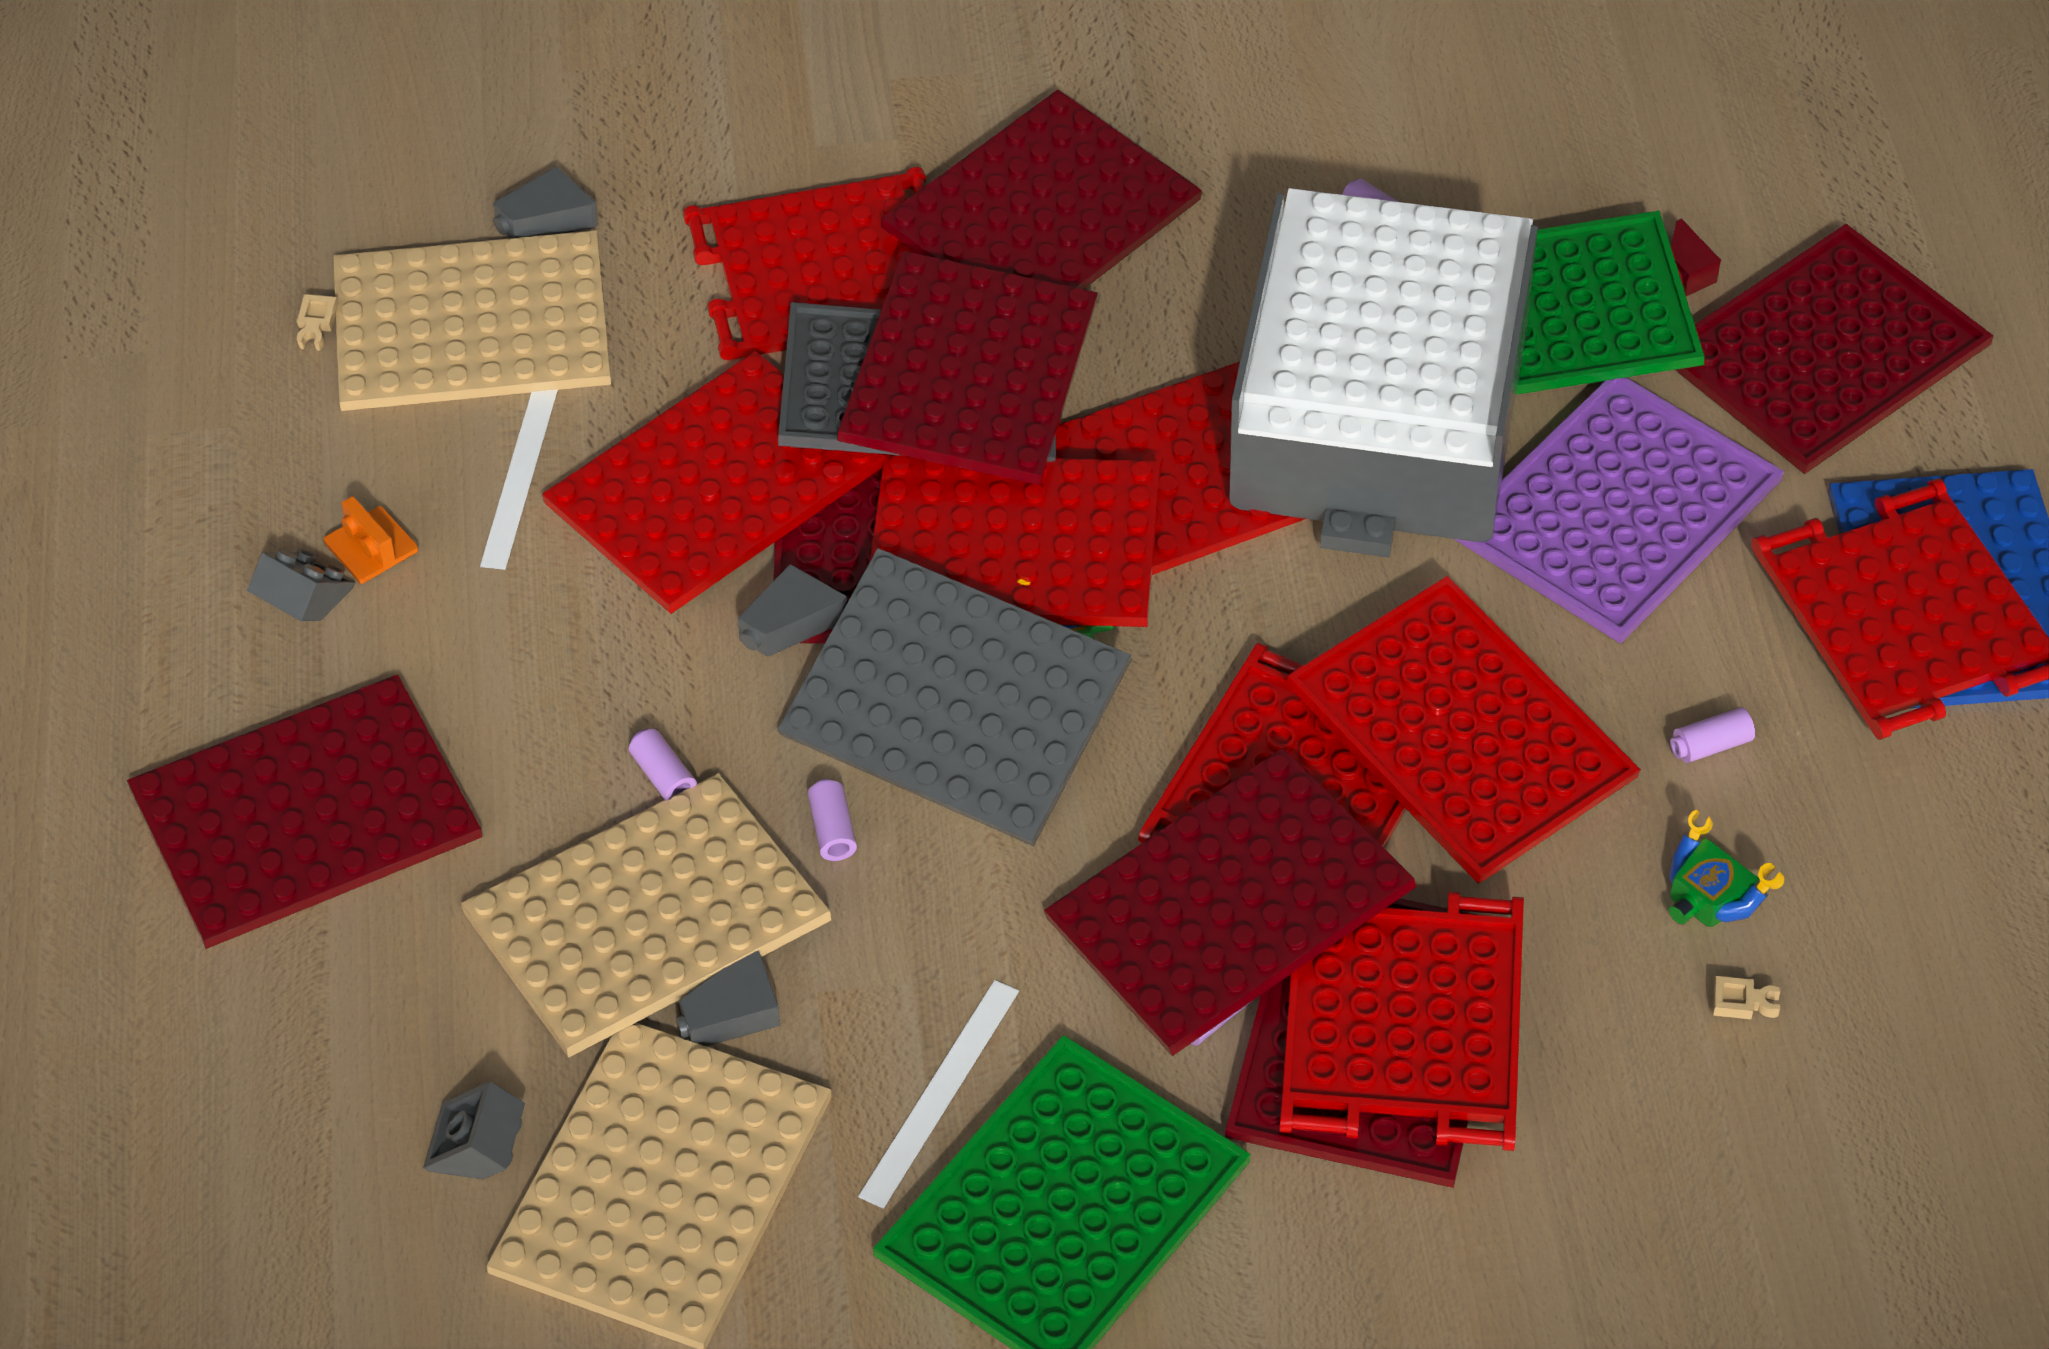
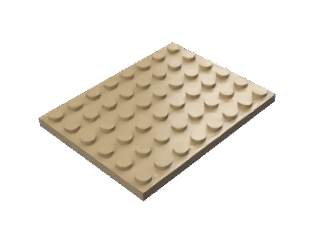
M597 230L333 255L335 297H337L339 303L336 310V333L341 411L611 385Z
M719 773L692 788L672 796L671 799L664 800L461 903L464 915L568 1058L684 998L721 969L759 950L762 957L831 921L830 910Z
M634 1023L613 1034L487 1264L488 1274L693 1348L706 1349L832 1098L831 1089L639 1023Z

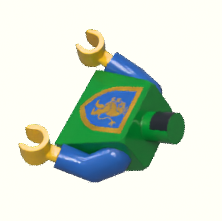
M1694 810L1688 817V824L1691 830L1689 834L1683 835L1671 861L1669 880L1673 885L1670 897L1675 903L1669 908V914L1678 924L1684 925L1694 916L1707 927H1713L1720 922L1726 923L1747 919L1767 898L1769 888L1779 889L1783 886L1784 875L1779 872L1774 879L1767 880L1768 875L1773 872L1775 866L1772 863H1765L1760 867L1759 877H1757L1709 839L1704 838L1700 841V835L1706 834L1712 829L1713 821L1709 816L1704 826L1695 827V821L1699 817L1700 811Z

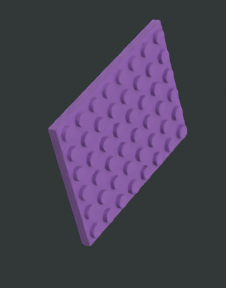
M1630 379L1607 380L1502 480L1492 538L1486 542L1454 540L1622 644L1782 481L1784 471Z

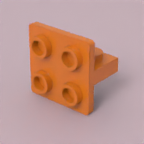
M353 496L341 502L344 515L341 518L343 527L323 538L325 546L360 584L369 581L418 552L417 544L382 506L367 512Z

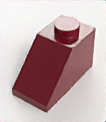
M1683 219L1677 220L1671 250L1687 297L1717 283L1721 259Z

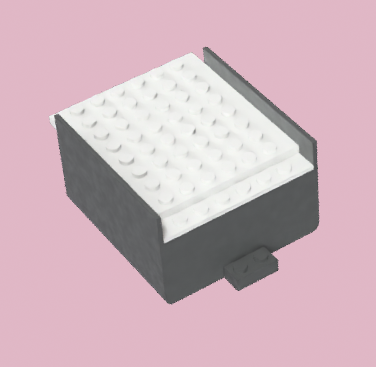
M1288 188L1283 211L1284 194L1277 193L1232 397L1230 503L1241 510L1250 511V509L1267 511L1270 514L1324 521L1320 548L1390 558L1394 531L1474 542L1489 541L1493 536L1527 331L1538 226H1534L1533 219L1291 188Z

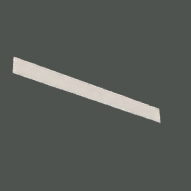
M558 389L531 392L480 567L506 569Z
M994 980L859 1194V1198L884 1209L1016 998L1019 990Z

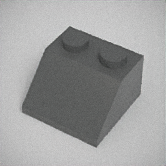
M491 1081L443 1102L423 1168L429 1172L482 1180L506 1170L513 1158L512 1148L516 1135L522 1126L521 1116L525 1103Z

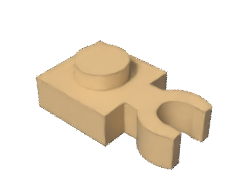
M304 294L297 318V324L299 329H301L296 337L300 349L305 348V343L309 339H314L317 351L323 349L325 342L322 331L332 332L339 304L337 297Z
M1716 976L1714 982L1713 1016L1752 1019L1753 1011H1758L1765 1017H1778L1780 1004H1772L1767 1000H1779L1781 988L1768 985L1761 989H1754L1753 979Z

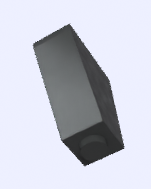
M557 166L493 203L495 218H493L494 225L500 234H506L509 238L570 233L594 228L598 225L596 202Z
M790 564L738 617L739 639L748 649L757 650L767 657L834 628L847 605V596Z
M759 950L721 969L680 1000L681 1016L676 1017L680 1037H688L689 1041L703 1046H710L780 1026L779 1007Z

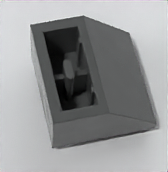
M278 549L277 552H262L247 591L300 621H321L353 589L355 582L343 576L344 571L330 564L323 565L316 561L317 556L309 551L298 549L297 552H289Z

